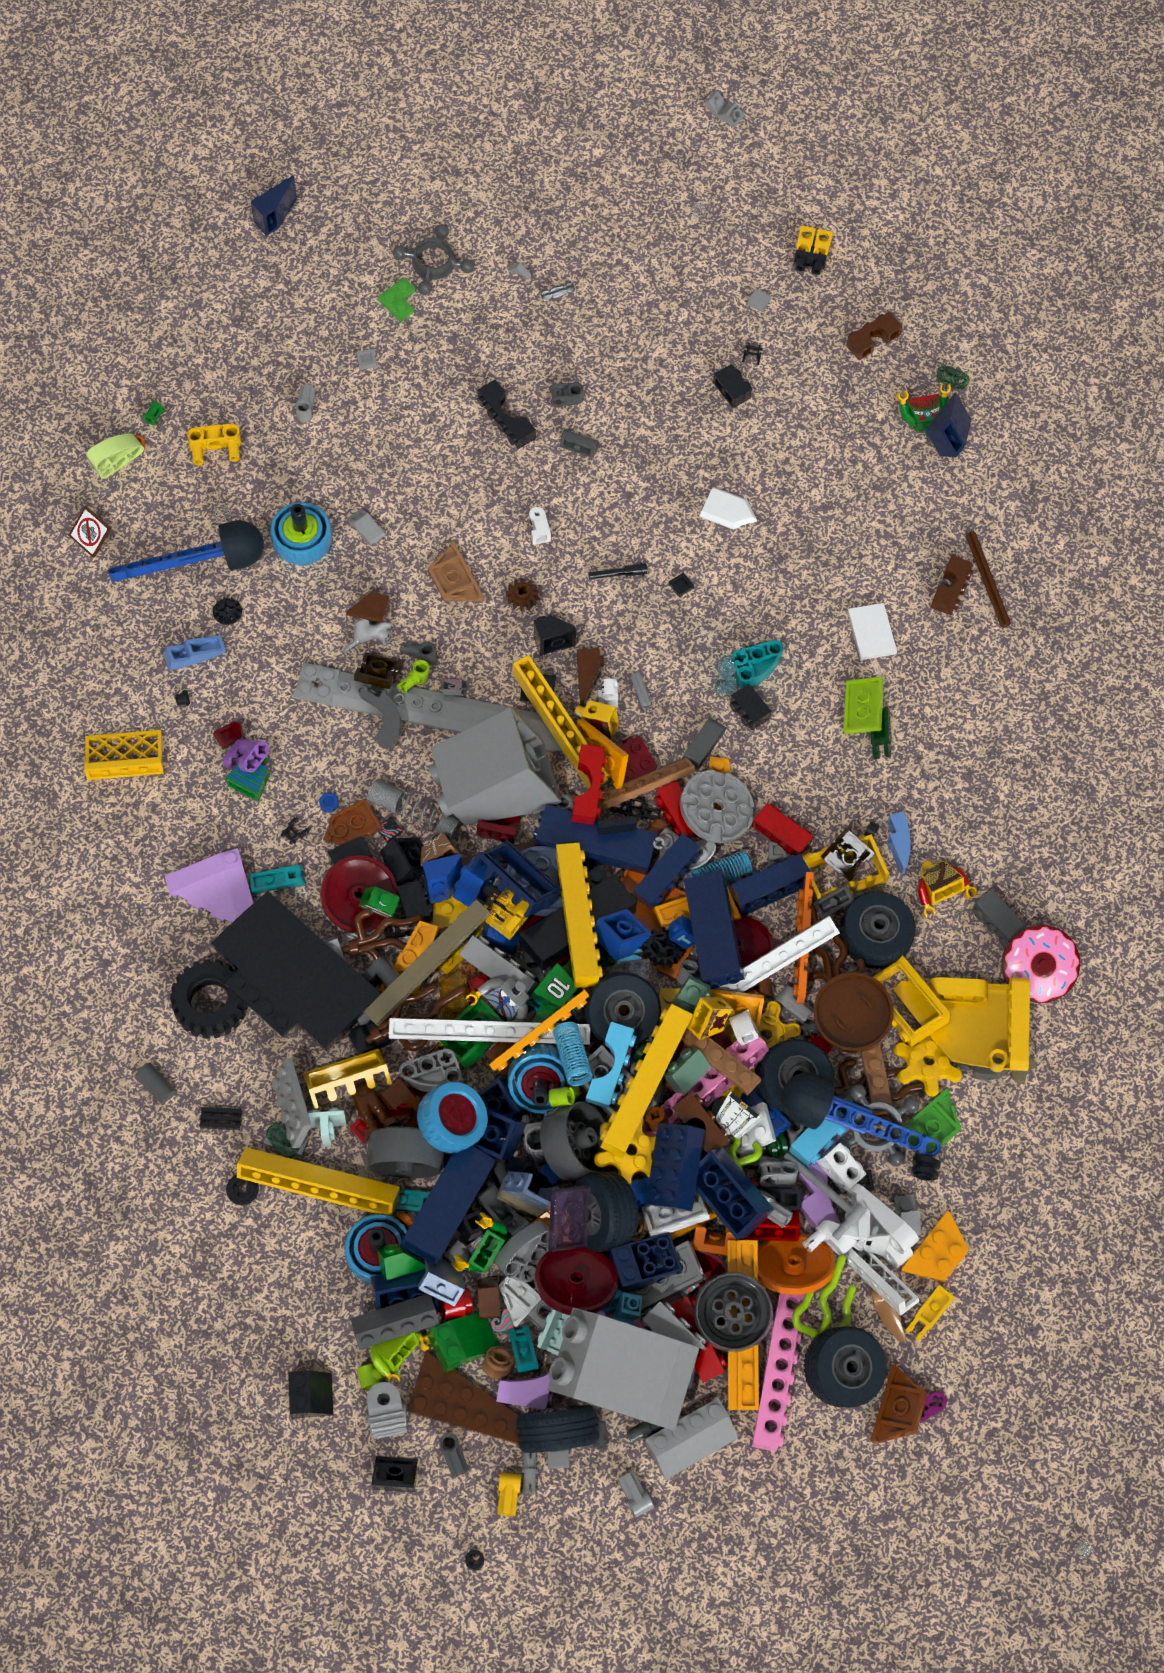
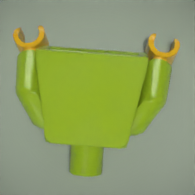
M417 1331L370 1346V1356L373 1365L383 1377L386 1376L388 1383H390L391 1379H395L400 1384L399 1376L391 1374L390 1371L395 1372L418 1346L419 1342L420 1349L424 1352L429 1350V1347L424 1342L430 1345L431 1343L427 1336L423 1337L422 1333Z

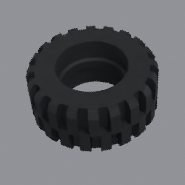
M210 959L204 960V963L199 964V961L194 962V966L191 968L189 966L183 969L184 974H178L175 978L177 983L172 984V993L170 994L171 1006L178 1023L182 1025L185 1031H191L193 1036L198 1037L201 1034L204 1039H209V1035L219 1038L221 1033L225 1032L226 1035L231 1033L230 1029L232 1027L236 1029L240 1025L239 1020H244L246 1016L245 1010L248 1009V1005L225 985L237 970L233 971L231 965L226 963L224 966L222 961L219 960L211 963ZM217 985L227 991L228 999L226 1003L215 1012L201 1013L193 1009L191 1005L193 995L204 986Z

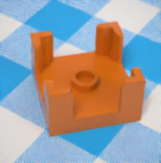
M706 1223L702 1225L696 1224L693 1236L694 1250L727 1255V1240H736L726 1227L725 1234L706 1231Z

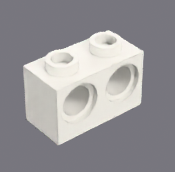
M841 1142L830 1148L817 1161L842 1193L851 1189L866 1175L862 1165L855 1161L850 1155L849 1149L842 1145ZM834 1155L838 1157L839 1162L835 1161ZM847 1170L851 1173L852 1178L848 1177Z

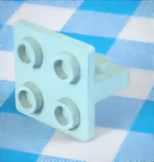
M332 1108L327 1112H320V1110L308 1111L311 1122L310 1128H320L323 1147L332 1146L331 1140H335V1130L333 1127L347 1126L344 1110Z
M553 1309L546 1318L547 1324L544 1331L538 1337L539 1343L537 1347L558 1355L563 1341L562 1328L570 1315Z

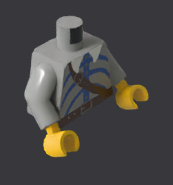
M512 978L506 980L490 979L481 985L477 992L472 991L466 997V999L470 996L475 998V1001L471 1003V1006L478 1002L480 996L483 995L482 1000L504 1022H524L528 1015L526 1003L529 1000V996L525 993L526 987L524 983L520 981L515 982Z

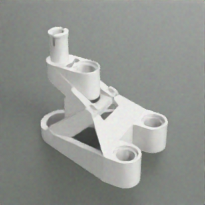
M855 1184L847 1191V1195L852 1204L859 1203L867 1211L857 1223L851 1226L839 1240H836L832 1234L841 1224L824 1220L815 1228L816 1232L802 1242L805 1248L809 1247L807 1251L812 1252L820 1243L825 1241L837 1255H844L854 1247L858 1251L864 1250L883 1256L893 1267L899 1268L913 1255L911 1247L919 1241V1238L903 1219L862 1185ZM867 1241H872L871 1245H866Z

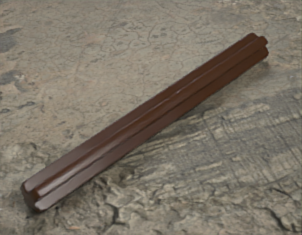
M974 531L966 534V539L999 624L1002 628H1006L1011 625L1010 619L978 537Z

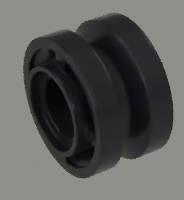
M926 1155L913 1157L912 1164L915 1166L911 1167L910 1174L925 1181L938 1179L939 1172L936 1170L940 1169L941 1162L938 1159Z

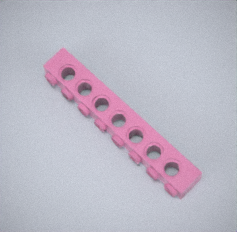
M761 1038L743 1046L737 1040L725 1049L750 1070L769 1051L766 1042ZM712 1067L686 1094L675 1093L660 1107L664 1110L669 1124L681 1125L683 1121L672 1107L688 1094L692 1093L693 1096L698 1094L704 1102L703 1105L709 1107L734 1084ZM645 1119L642 1128L643 1132L647 1136L656 1135L657 1132L651 1130Z
M778 1293L752 1447L776 1452L778 1446L782 1447L784 1434H781V1428L786 1426L788 1414L784 1413L785 1405H789L791 1393L788 1392L789 1384L793 1385L795 1373L791 1372L792 1364L796 1365L798 1352H795L796 1344H800L802 1335L794 1326L793 1329H785L783 1322L790 1321L792 1323V1314L795 1310L789 1309L786 1303L793 1301L798 1306L802 1303L805 1294L789 1295ZM803 1312L800 1317V1321L802 1324L804 1322L805 1312ZM786 1341L789 1343L790 1348L783 1350L779 1343ZM776 1362H784L786 1369L779 1370L776 1367ZM780 1382L783 1389L780 1391L775 1390L772 1387V1383ZM776 1402L779 1405V1410H770L768 1404ZM773 1423L776 1430L774 1432L767 1431L765 1424Z

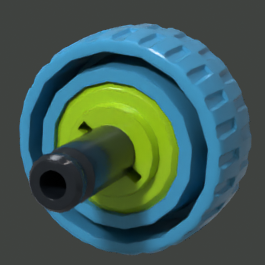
M306 502L289 504L278 511L272 520L270 533L273 548L280 558L294 565H309L319 561L329 551L332 544V528L328 516L318 506Z

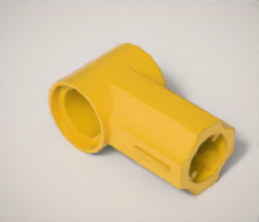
M500 1472L498 1515L516 1516L518 1493H520L522 1474Z

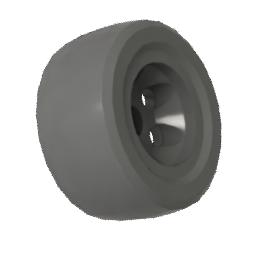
M574 1102L573 1105L559 1106L548 1112L541 1123L540 1143L546 1162L558 1177L566 1181H577L586 1174L602 1172L608 1166L599 1167L594 1162V1157L597 1153L606 1151L600 1147L603 1142L600 1140V1126L606 1121L601 1113L590 1103Z
M402 1126L384 1127L374 1130L369 1136L367 1164L370 1171L385 1176L428 1178L437 1176L442 1172L445 1154L432 1147L423 1137L419 1128Z
M740 1272L718 1274L709 1279L696 1296L694 1303L696 1327L707 1343L718 1350L725 1352L749 1350L765 1338L771 1327L773 1319L771 1298L765 1287L750 1275ZM729 1292L735 1293L734 1300L727 1298ZM744 1298L750 1300V1305L747 1307L742 1305ZM718 1301L723 1304L721 1310L715 1308V1303ZM731 1306H736V1309H739L736 1318H732V1314L730 1316L728 1314V1310L732 1308ZM745 1314L752 1316L751 1322L744 1321ZM719 1317L725 1319V1324L723 1326H719L717 1324V1319ZM733 1324L739 1325L740 1330L738 1332L732 1331L731 1326Z

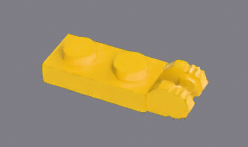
M938 1285L913 1317L914 1320L905 1331L907 1333L912 1332L915 1325L920 1322L925 1326L916 1336V1340L920 1341L926 1332L932 1329L956 1297Z

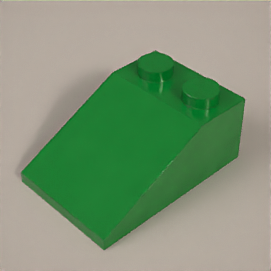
M481 997L475 1005L468 1006L454 1019L504 1022ZM439 1040L446 1049L454 1052L457 1061L466 1071L482 1057L492 1043L486 1041Z
M479 1312L433 1327L427 1335L444 1373L486 1356L488 1349L491 1347L500 1346L487 1318L480 1319Z

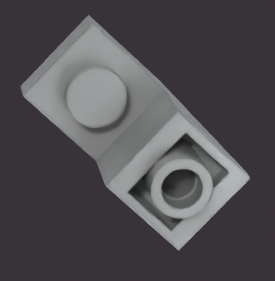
M714 91L704 102L712 115L733 127H736L745 116L736 102L727 104L719 91Z
M359 509L347 518L348 523L358 530L363 541L369 545L378 543L385 536V533L373 518L362 509Z

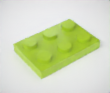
M882 676L846 681L843 727L845 734L882 730L884 688Z

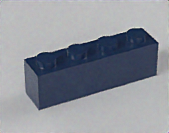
M682 833L633 890L636 899L651 910L655 906L661 905L665 894L672 892L677 885V880L684 878L688 873V867L692 863H697L700 859V846Z

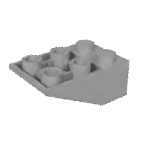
M659 1302L642 1319L657 1334L685 1342L702 1350L707 1349L704 1345L707 1341L699 1333L693 1334L689 1330L692 1326L684 1318L678 1319L674 1315L677 1311L667 1302L665 1304Z

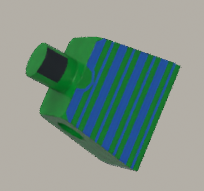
M266 757L254 772H244L239 768V764H237L225 778L227 786L259 801L270 776L269 769L265 766L269 759Z

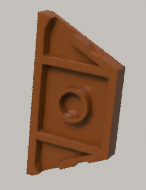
M896 1365L891 1367L870 1439L874 1444L916 1434L928 1395L922 1387L916 1384Z

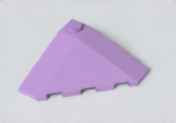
M238 848L218 853L165 876L170 895L186 899L187 904L199 910L203 908L211 912V916L223 922L227 920L232 923L253 904Z

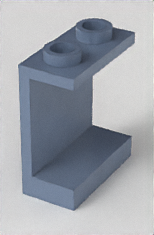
M508 1171L503 1180L501 1191L539 1210L561 1212L568 1192L562 1189L540 1187L538 1195L527 1190L533 1174Z
M441 1258L436 1266L422 1259L425 1263L426 1273L419 1282L418 1289L455 1307L465 1290L462 1271L458 1272L450 1262Z

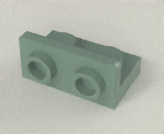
M689 975L671 1004L693 1014L700 997H712L710 985Z

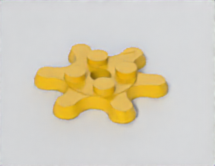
M771 1001L767 1004L766 1011L761 1015L758 1035L761 1039L760 1032L766 1031L770 1035V1039L765 1040L768 1049L791 1037H798L801 1033V1028L798 1024H783L779 1020L781 1007L776 1001ZM735 1033L730 1038L732 1044L737 1041Z
M930 1036L917 1043L916 1046L911 1047L902 1042L894 1046L893 1051L895 1055L903 1058L907 1063L906 1068L898 1072L897 1079L900 1083L908 1084L912 1080H920L924 1084L925 1093L930 1097H935L939 1093L938 1082L940 1080L948 1079L954 1083L962 1080L961 1070L950 1064L949 1058L931 1040ZM923 1059H933V1065L925 1064Z
M642 1118L630 1142L636 1148L637 1152L635 1155L630 1156L625 1152L624 1156L620 1158L606 1150L597 1153L594 1157V1162L599 1167L614 1165L618 1169V1174L624 1177L630 1185L632 1183V1176L638 1171L644 1172L650 1177L656 1135L647 1136L643 1132L644 1118ZM603 1123L600 1128L601 1134L605 1128L609 1130L612 1123Z

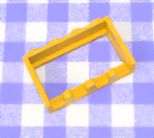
M872 834L868 836L861 835L857 838L875 852L871 858L878 871V875H869L863 880L849 882L847 885L852 889L853 893L887 883L889 872ZM828 847L821 849L819 852L807 853L802 856L809 869L827 863L820 856ZM843 848L840 849L845 854L844 857L852 855V851L846 852ZM814 879L811 886L814 901L838 889L833 887L829 891L820 894Z
M902 955L898 961L873 976V978L882 983L902 970L908 980L919 991L920 995L930 1004L933 1011L938 1014L937 1017L916 1031H913L893 1006L891 1027L896 1028L901 1040L904 1043L907 1042L912 1047L950 1022V1012Z
M379 1048L303 1073L315 1109L319 1108L315 1093L326 1090L329 1100L335 1101L337 1096L334 1087L346 1084L348 1093L354 1095L356 1089L353 1081L365 1077L368 1088L372 1089L375 1087L373 1074L383 1072L388 1085L392 1084L387 1065Z

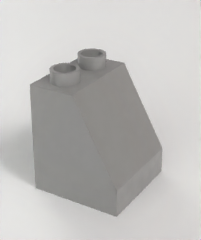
M511 707L431 747L435 763L429 765V771L435 783L441 786L443 791L442 794L437 796L438 804L446 816L454 814L464 825L478 823V820L486 822L532 814L533 811L545 809L546 805L555 806L562 802L544 741Z
M573 1308L570 1317L565 1321L562 1328L563 1341L558 1357L553 1361L549 1370L550 1383L547 1390L675 1431L699 1347L596 1313Z

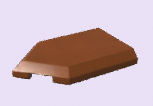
M364 798L331 816L330 824L323 840L343 845L361 836L365 839L382 830L383 827L368 801Z

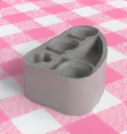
M442 1049L404 1062L399 1068L400 1079L405 1080L410 1087L420 1091L430 1092L441 1084L451 1082L448 1078L452 1075L458 1077L455 1082L462 1083V1073L454 1052L450 1049ZM444 1058H448V1060H450V1062H449V1063H445ZM425 1064H431L433 1066L430 1070H424L422 1068ZM407 1070L414 1072L413 1075L408 1077L403 1075V1073Z
M537 1221L525 1227L504 1245L496 1257L495 1264L509 1278L522 1282L532 1281L535 1278L539 1260L550 1251L556 1239L555 1232L544 1221Z

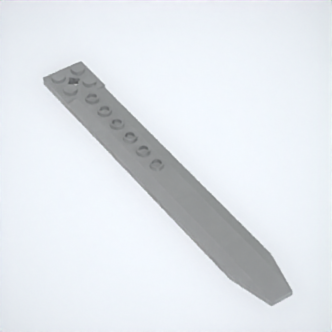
M303 663L294 693V698L383 717L376 707L361 699L359 693L362 688L367 691L371 689L378 694L377 697L379 698L381 693L384 692L395 703L401 721L461 733L510 708L455 695H443L441 692L411 687L406 693H403L402 690L398 689V683H393L390 690L355 681L354 674L309 663ZM317 680H319L320 683H322V685H318V687H314L313 682H316ZM512 708L544 741L547 752H563L538 713Z

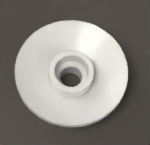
M704 839L697 841L696 844L700 846L701 857L697 863H692L688 869H696L706 864L715 853L716 844Z

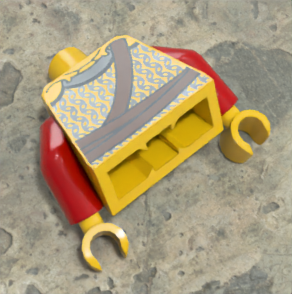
M928 860L922 864L921 879L918 881V895L921 905H924L925 908L922 913L925 919H927L926 911L928 910L931 911L933 917L935 915V909L930 907L929 903L935 905L964 891L963 896L966 900L971 899L968 891L973 896H976L977 889L969 886L970 882L961 868L949 865L945 861L933 864Z

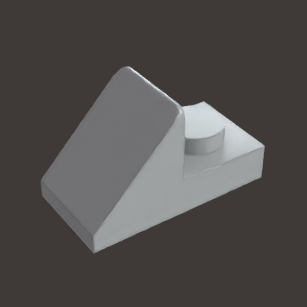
M914 1195L894 1197L893 1202L896 1214L915 1231L917 1236H921L920 1210L916 1209Z

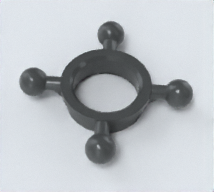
M444 224L436 227L435 234L437 237H430L420 241L415 249L407 251L403 246H396L393 249V256L396 259L411 258L413 269L424 278V281L418 285V290L422 295H428L432 291L431 280L446 277L452 272L454 267L460 268L464 273H471L474 270V263L471 260L458 261L455 259L451 246L443 240L449 234V229ZM432 247L444 250L449 256L448 261L443 266L437 268L423 266L419 262L418 257L422 251Z
M854 1085L850 1089L851 1098L858 1101L860 1106L869 1110L884 1109L891 1114L893 1122L902 1125L901 1116L906 1112L914 1113L919 1109V1101L915 1097L906 1098L903 1105L895 1109L886 1102H867L865 1088L861 1085ZM863 1114L855 1116V1124H860ZM893 1128L890 1132L891 1138H897L900 1135L899 1128ZM854 1130L850 1138L839 1139L835 1142V1145L841 1142L849 1151L851 1146L857 1142L865 1149L871 1151L886 1149L889 1153L888 1161L892 1166L897 1167L904 1162V1155L900 1151L895 1150L893 1146L895 1143L885 1139L870 1141Z

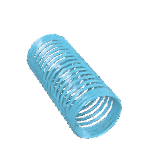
M742 850L734 855L722 858V860L719 859L718 861L706 864V866L703 865V867L690 871V875L694 877L714 871V869L716 871L717 868L718 870L722 868L727 883V881L730 882V880L737 879V877L746 876V874L752 873L753 870L747 853ZM733 862H734V864H735V866H736L738 875H737L736 870H735V868H734ZM727 865H728V867H729V870H730V872H731L732 877H731L730 874H729Z
M574 1022L561 1023L554 1028L553 1034L567 1083L572 1086L584 1085L592 1079L593 1075L578 1025ZM571 1028H574V1029H575V1030H567V1031H564V1032H562L561 1034H559L561 1031L566 1030V1029H571ZM587 1073L586 1075H584V1076H582V1077L571 1078V1077H573V1076H581V1075Z

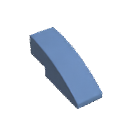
M221 635L185 640L182 645L168 646L165 648L163 656L168 670H174L217 657L225 653L226 649Z
M904 811L889 815L887 821L892 833L889 834L887 843L901 875L905 874L910 856V832Z

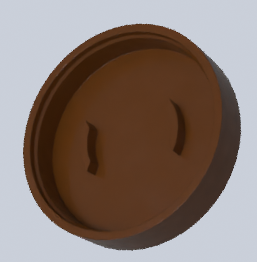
M857 972L843 973L827 981L818 992L814 1003V1022L822 1039L831 1047L846 1053H862L879 1045L890 1031L893 1021V1003L886 988L875 978Z

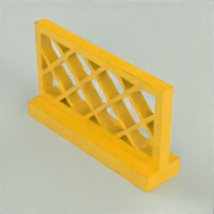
M149 730L85 736L84 770L87 780L164 774L162 731ZM158 736V740L153 744L146 741L149 737ZM131 738L139 740L134 746L128 743ZM112 740L120 741L114 748L108 744ZM98 741L101 744L94 749L90 746V742ZM144 743L149 748L142 753L137 748ZM123 745L129 748L124 755L118 751ZM104 747H107L111 750L107 755L103 756L99 753ZM151 751H155L158 757L149 758L147 755ZM133 752L139 755L137 759H129L128 757ZM114 754L120 757L117 761L109 760ZM95 755L101 758L99 762L90 763V760Z

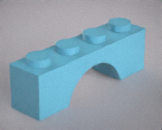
M614 1022L610 1023L605 1045L612 1051L615 1063L607 1075L592 1079L586 1096V1102L610 1109L611 1104L615 1105L618 1096L615 1090L617 1085L621 1086L624 1074L621 1072L623 1066L628 1065L631 1056L627 1053L629 1047H634L637 1038L634 1035L633 1028Z

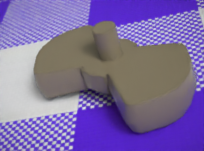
M1029 1056L1028 1071H1012L1011 1076L1013 1080L1017 1083H1024L1026 1075L1036 1067L1035 1060Z

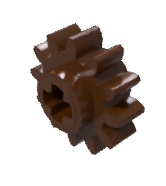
M524 578L521 579V583H518L515 579L514 586L512 584L508 585V591H506L507 603H513V609L520 606V611H523L526 606L530 610V604L536 605V599L539 598V593L536 592L537 585L532 586L531 580L525 583Z

